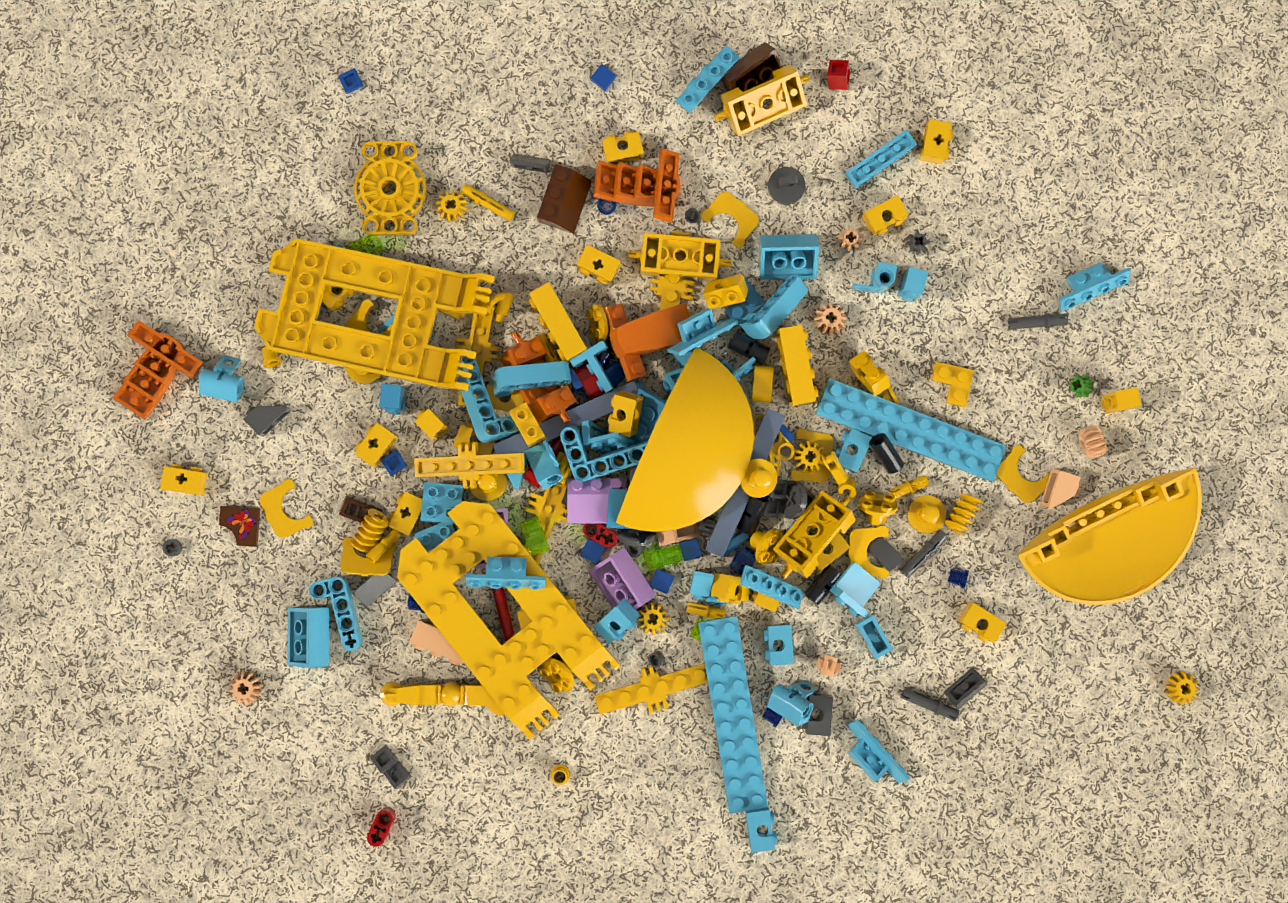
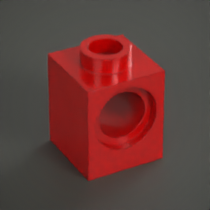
M830 60L827 72L829 89L848 90L850 80L849 60Z

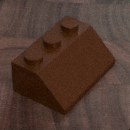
M764 42L738 60L721 80L727 91L738 87L744 92L774 79L773 71L782 68L783 65L776 49Z
M555 164L537 215L538 222L574 234L592 181L575 170Z

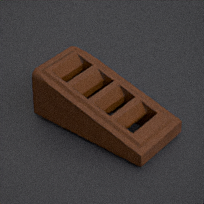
M345 496L339 515L361 523L365 521V519L361 518L364 508L368 510L376 509L380 512L383 510ZM349 503H353L350 513H347ZM357 505L361 506L358 515L355 516L354 512Z

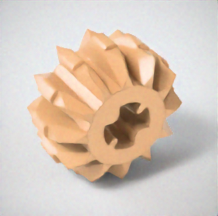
M829 302L827 307L823 304L821 305V310H816L815 313L818 316L814 318V321L820 322L816 325V328L818 329L822 326V334L827 329L829 335L833 334V330L838 334L840 328L845 327V324L841 321H846L847 317L841 316L845 310L838 311L839 304L833 308V304ZM829 315H831V318H835L832 323L826 319Z
M1096 425L1088 426L1079 431V443L1086 457L1089 459L1097 458L1106 454V441L1099 427Z
M246 671L241 672V676L236 674L234 676L235 681L229 682L233 688L228 689V692H234L231 699L233 700L238 697L237 704H241L244 701L245 705L250 704V701H257L256 696L262 694L257 689L263 687V684L257 685L256 683L260 680V677L254 678L253 672L247 674ZM242 686H248L249 690H243Z

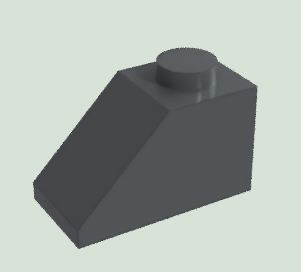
M286 406L251 407L246 412L247 416L243 420L259 436L264 437L292 410Z

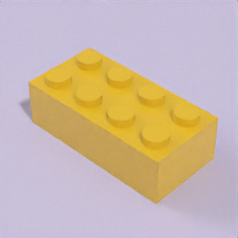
M548 282L530 292L531 299L528 301L534 313L539 312L540 316H538V319L543 329L548 328L549 332L547 335L553 346L557 345L559 347L556 351L560 359L568 362L570 365V359L586 351L587 348Z
M802 325L780 328L775 332L788 406L813 403L816 401V397H818V390L816 386H813L812 379L815 378L813 367L809 365L811 352L810 348H806L805 340H808L807 331L803 329Z

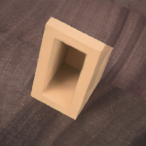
M1051 469L1040 505L1053 508L1075 496L1080 487L1081 477L1061 470Z
M697 522L676 530L657 531L659 546L701 536V532L698 530L699 523Z

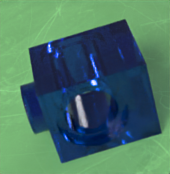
M747 546L745 549L740 547L728 567L742 576L745 565L752 567L756 562L754 556L756 552Z

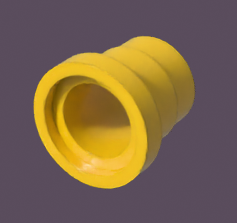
M267 347L262 348V364L264 368H272L282 364V359L277 352L269 351Z
M557 765L551 771V779L557 785L565 784L570 778V771L564 765ZM559 771L563 772L565 774V779L561 781L557 780L555 778V773Z

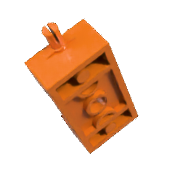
M518 331L511 334L516 346L507 349L500 358L504 367L544 363L542 359L548 352L539 337L523 341ZM568 385L562 388L549 386L518 390L539 424L558 415L564 424L571 420L566 411L577 400Z

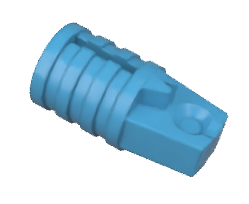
M742 531L737 534L734 532L724 557L735 549L737 550L742 547L741 542L749 538L748 534Z

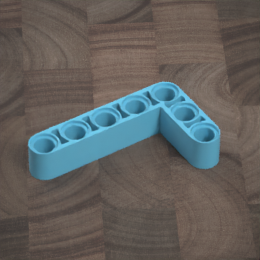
M462 357L465 362L461 361V363H469L474 366L473 370L460 368V371L472 374L471 380L458 376L457 382L469 385L468 391L461 390L477 438L483 443L507 439L520 433L511 415L496 418L476 359Z
M568 425L560 434L573 476L580 482L639 464L641 458H636L633 455V451L639 449L644 452L648 443L647 440L589 459L581 432L577 426ZM567 430H572L574 432V439L567 438ZM572 449H579L581 457L573 456ZM621 455L625 462L618 464L615 461V456ZM598 461L604 462L606 469H598L596 463ZM578 468H586L588 474L586 476L579 474Z

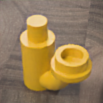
M501 291L492 296L488 303L481 304V306L486 307L487 314H492V311L495 310L494 313L497 314L495 321L502 323L504 317L508 316L514 295Z

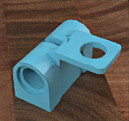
M878 262L872 269L870 286L854 283L851 289L869 293L885 292L895 281L897 265Z
M224 355L214 366L213 370L204 368L199 378V394L237 403L244 391V378L234 375V371L241 363V359ZM231 361L234 364L225 365L224 362Z
M546 440L524 451L536 480L543 490L562 480L563 477L558 467L559 463L553 449Z
M802 680L790 685L788 688L778 684L771 693L767 707L795 725L800 726L809 721L813 710V703L806 700V698L816 693L817 688ZM801 686L807 687L810 690L803 689Z

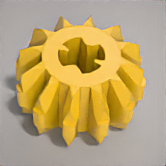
M446 190L445 197L441 194L439 195L442 201H436V205L439 206L436 212L441 213L440 218L442 220L446 218L448 223L452 221V218H454L455 222H458L457 216L464 218L465 216L462 212H468V208L465 207L468 202L463 199L462 193L457 195V191L453 190L450 195L449 191ZM448 205H455V208H449Z
M806 441V447L800 443L799 447L801 450L795 449V453L799 456L793 457V460L800 461L795 466L798 468L803 465L802 472H805L808 467V471L811 474L813 473V467L819 471L820 467L818 464L824 465L823 460H820L823 455L826 456V454L819 453L824 448L816 449L817 442H814L811 447L810 441ZM808 452H811L810 455H814V459L811 462H808L809 459H805Z
M651 602V609L644 604L643 607L646 612L638 611L643 617H638L637 621H644L639 625V628L641 629L646 625L645 634L648 633L649 629H652L651 633L655 635L656 628L659 633H662L660 625L668 627V624L664 623L663 620H669V616L662 617L667 612V609H663L660 612L662 604H658L656 609H654V602ZM652 613L653 616L655 614L658 616L656 619L657 623L655 624L648 622L650 619L649 615Z
M1180 671L1179 674L1172 673L1173 679L1166 678L1170 685H1165L1164 687L1170 689L1166 695L1171 697L1172 702L1184 705L1185 702L1192 703V697L1198 698L1195 691H1200V688L1195 687L1198 684V680L1193 679L1192 674L1188 673L1186 675V672Z

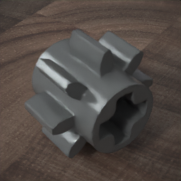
M917 230L915 236L912 234L908 235L910 241H907L905 245L910 247L909 253L915 251L916 255H919L920 250L923 252L928 250L925 246L930 243V240H927L925 237L927 233L919 234V230ZM920 240V244L918 246L915 245V242Z
M711 515L700 521L698 530L702 531L701 535L711 537L717 523L716 515Z

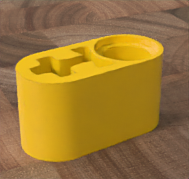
M754 365L751 401L771 402L774 367Z

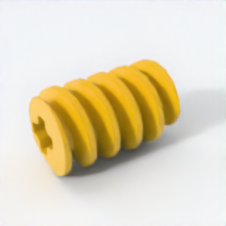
M960 494V498L963 501L957 500L956 504L958 507L952 508L955 514L948 515L952 521H945L946 526L950 530L961 536H965L962 530L969 531L966 523L973 524L969 518L977 517L973 511L981 510L977 504H984L983 501L970 494Z
M376 509L368 510V514L364 516L365 521L361 522L362 527H358V533L354 534L355 539H352L350 542L359 551L369 553L378 544V540L382 537V533L389 524L388 518Z

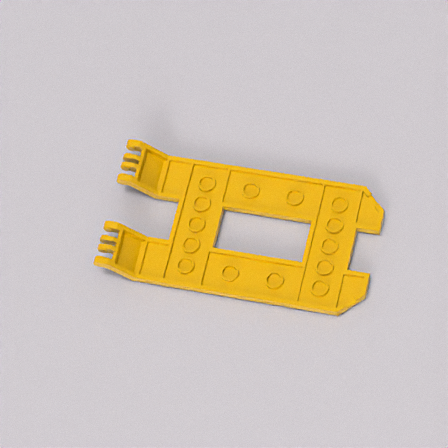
M298 238L289 242L290 244L284 248H279L273 252L268 271L273 274L286 276L278 311L274 312L258 308L254 324L255 330L269 351L438 388L468 391L469 385L457 382V378L462 376L470 379L472 374L460 371L459 369L473 370L474 366L472 364L461 363L462 357L475 359L477 353L465 349H446L429 345L437 309L460 314L486 315V307L475 306L476 300L485 303L489 302L490 297L479 295L478 293L491 294L492 290L479 286L480 282L494 283V276L483 273L462 274ZM329 285L398 300L390 336L317 321L325 286Z
M462 501L447 513L459 529L430 552L427 551L418 538L407 544L400 550L397 578L509 720L530 740L535 735L527 726L530 721L535 724L538 731H541L544 728L535 717L538 716L547 726L550 724V721L542 714L545 709L550 712L554 719L559 717L560 714L552 703L537 690L527 677L528 674L557 652L568 667L591 691L595 688V684L587 677L590 673L593 672L597 680L602 682L604 679L596 669L599 667L604 675L609 677L610 672L602 665L605 661L608 660L614 670L619 669L621 666L596 638L491 504ZM487 557L527 558L526 576L546 577L545 588L532 590L530 588L511 589L506 587L532 621L504 644H501L454 583L482 560H485L487 563Z

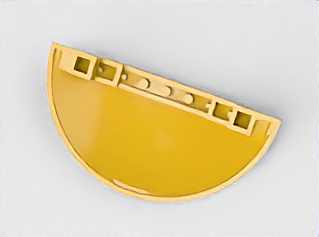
M695 347L684 366L644 449L619 512L617 524L651 532L670 531L693 525L723 506L734 494L744 478L750 463L754 441L751 409L744 391L736 378L719 360L709 353Z
M1194 467L1149 478L1108 493L1079 507L1043 530L1017 554L1022 565L1029 575L1047 591L1075 603L1106 605L1129 600L1143 594L1163 581L1177 567L1194 540L1202 507V493L1197 470Z

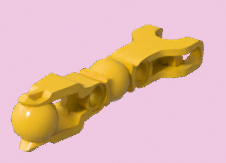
M390 681L385 683L380 689V699L388 706H396L400 703L408 705H441L442 703L445 706L453 707L460 703V705L487 706L494 714L499 716L505 715L482 684H461L460 686L455 682H447L444 685L436 683L401 685L398 682Z

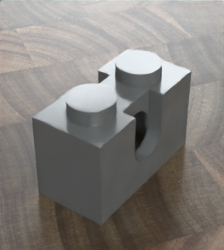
M825 694L807 696L806 700L813 703L812 712L816 709L821 710L822 715L819 719H813L811 713L809 721L802 724V729H805V733L808 735L831 736L833 696Z

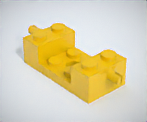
M789 64L773 71L774 79L742 92L737 87L721 94L724 111L715 114L714 119L716 122L727 118L731 129L740 136L807 106L802 84L810 81L809 76L805 74L799 77L798 71ZM768 98L771 99L770 104L767 107H763V101Z
M644 233L641 251L629 250V258L640 259V275L659 277V274L697 277V280L714 281L717 280L719 266L731 268V259H720L719 239ZM683 251L686 254V258L682 261L675 258L676 252Z
M823 491L817 495L773 548L777 557L787 565L780 573V576L786 579L792 571L800 573L806 579L819 565L816 559L838 532L844 534L856 520L852 511L846 507L851 501L850 497L845 495L838 502ZM809 529H818L815 535H808Z

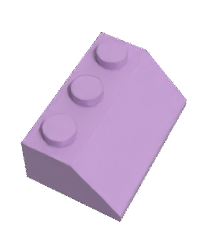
M568 478L567 523H607L609 488L626 489V478H593L583 482L577 481L575 478Z
M625 547L588 570L612 608L625 598L636 610L656 596Z

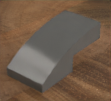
M777 479L776 487L767 495L770 501L763 516L779 517L781 499H786L788 480Z
M883 537L875 538L867 547V550L888 572H891L904 560Z
M386 745L370 757L377 769L386 776L394 789H398L412 777Z

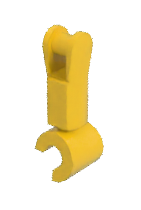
M834 451L828 456L823 455L824 465L838 484L839 495L843 494L845 489H849V496L853 499L856 496L855 479L847 476Z

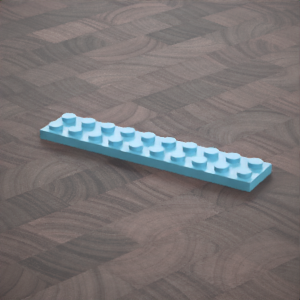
M831 378L827 380L815 413L817 416L853 428L872 437L879 433H885L893 445L994 482L1006 448L1003 444Z
M737 616L699 621L698 625L729 813L767 808V797Z

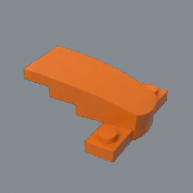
M662 148L659 152L658 170L642 164L634 167L622 162L614 165L599 160L596 166L593 197L630 205L654 207L653 218L671 223L674 219L675 200L681 188L678 174L680 153Z
M622 303L603 308L610 330L611 347L621 361L627 382L647 376L640 355L668 349L682 341L677 323L690 317L686 303L645 315L630 322L627 320Z
M138 320L127 336L147 350L133 363L135 367L122 380L124 384L114 394L112 399L143 420H146L162 399L178 370L193 379L204 363L188 353L184 346L174 337L158 333Z

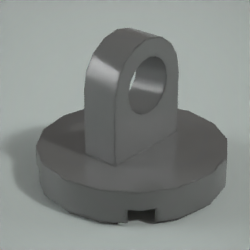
M793 167L778 168L768 180L769 195L779 204L790 205L796 203L805 191L806 183L804 176Z
M789 480L786 499H781L779 510L781 513H784L785 518L797 519L812 503L815 496L811 492L806 491V488L800 481Z
M617 528V538L620 542L624 543L625 549L634 558L639 557L644 552L645 546L652 543L655 539V532ZM632 546H636L638 551L634 550Z

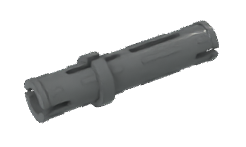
M1045 313L1043 316L1008 318V325L1010 324L1008 328L1009 330L1045 327L1047 329L1051 326L1068 325V318L1065 317H1068L1067 313L1055 315Z
M939 529L929 541L926 540L924 542L925 545L900 571L909 579L933 553L938 551L937 549L949 536Z
M904 687L901 693V699L926 708L937 716L941 715L952 721H956L958 718L959 710L944 704L941 700H934L907 687Z

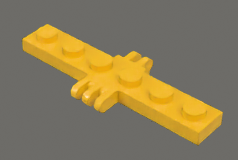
M672 231L671 235L690 237L691 234L679 231ZM678 251L675 254V258L682 261L686 258V254L683 251ZM665 274V277L659 276V279H651L650 283L658 285L657 287L650 286L649 291H655L656 296H661L660 311L679 305L680 299L693 301L694 297L688 296L687 293L695 294V289L688 288V285L696 286V282L683 280L684 276Z
M478 293L479 295H484L490 298L494 296L490 294ZM476 300L475 306H481V304H486L485 302H482L480 300ZM492 311V314L486 313V315L473 314L469 339L456 337V342L463 343V346L455 345L454 348L469 349L477 353L475 359L482 378L485 362H491V359L499 360L500 357L492 353L500 352L501 348L494 347V343L489 342L494 311ZM460 390L458 405L466 407Z
M463 442L458 443V456L414 458L415 477L459 476V480L463 481L464 489H469V487L471 489L476 488L479 475L525 473L524 453L479 455L478 442H472V447L470 442H466L465 449Z
M559 452L557 457L558 463L560 460L562 461L565 453ZM570 470L564 486L555 484L547 488L543 497L530 492L529 496L536 498V501L528 500L527 503L534 507L533 509L525 507L524 511L533 513L536 517L525 548L538 564L541 561L554 522L560 523L561 520L567 522V518L563 516L564 513H567V509H565L567 505L562 504L567 490L568 478L572 476V470Z
M705 663L659 676L658 671L654 672L651 665H648L650 671L648 674H646L645 667H641L643 674L639 676L641 682L594 695L599 714L601 715L644 701L647 702L650 714L654 713L653 704L656 705L657 711H661L660 702H663V707L667 709L668 704L665 695L708 683Z

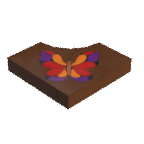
M220 506L219 525L227 527L232 531L236 538V545L257 547L260 508Z

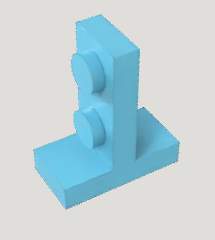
M601 341L570 359V362L576 368L588 361L587 368L592 375L595 373L598 381L596 383L601 391L605 390L608 393L615 389L596 357L609 349L606 342Z

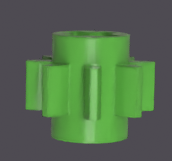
M1076 375V378L1070 381V391L1076 392L1075 397L1081 398L1083 396L1088 398L1089 394L1094 391L1095 381L1089 380V375Z

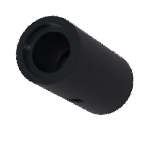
M736 331L728 347L749 359L754 357L756 359L755 362L761 365L771 349Z
M879 433L873 436L869 441V445L887 473L893 474L900 471L904 466V462L887 435Z
M750 496L737 525L740 531L746 534H753L770 501L767 496L761 498Z
M829 564L806 589L804 594L816 605H819L830 593L829 590L842 574Z

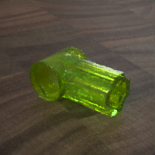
M679 544L642 553L647 572L683 560Z

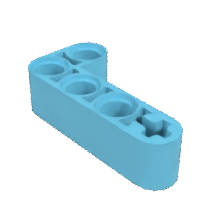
M798 274L791 275L758 313L747 314L739 321V325L752 339L767 338L807 294L808 287Z
M566 361L506 366L497 369L491 376L495 397H505L514 390L559 386L572 382L569 364Z
M338 576L312 583L309 593L313 598L331 597L343 648L348 651L360 648L363 638L348 580L345 577ZM337 580L343 583L340 591L335 588ZM318 585H322L324 588L322 595L316 592ZM341 599L347 601L346 609L340 607L339 602ZM347 617L352 621L350 628L344 625V620ZM354 630V633L346 635V632ZM351 638L356 639V643L349 644V640Z

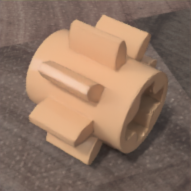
M851 226L847 232L842 229L841 234L843 236L837 239L842 241L840 248L846 247L848 252L851 250V247L857 249L859 245L856 242L862 241V238L858 237L859 230L854 231ZM848 235L851 236V239H854L851 243L849 239H846Z
M824 654L823 659L818 658L816 667L820 668V674L834 677V673L840 672L841 664L837 663V657Z

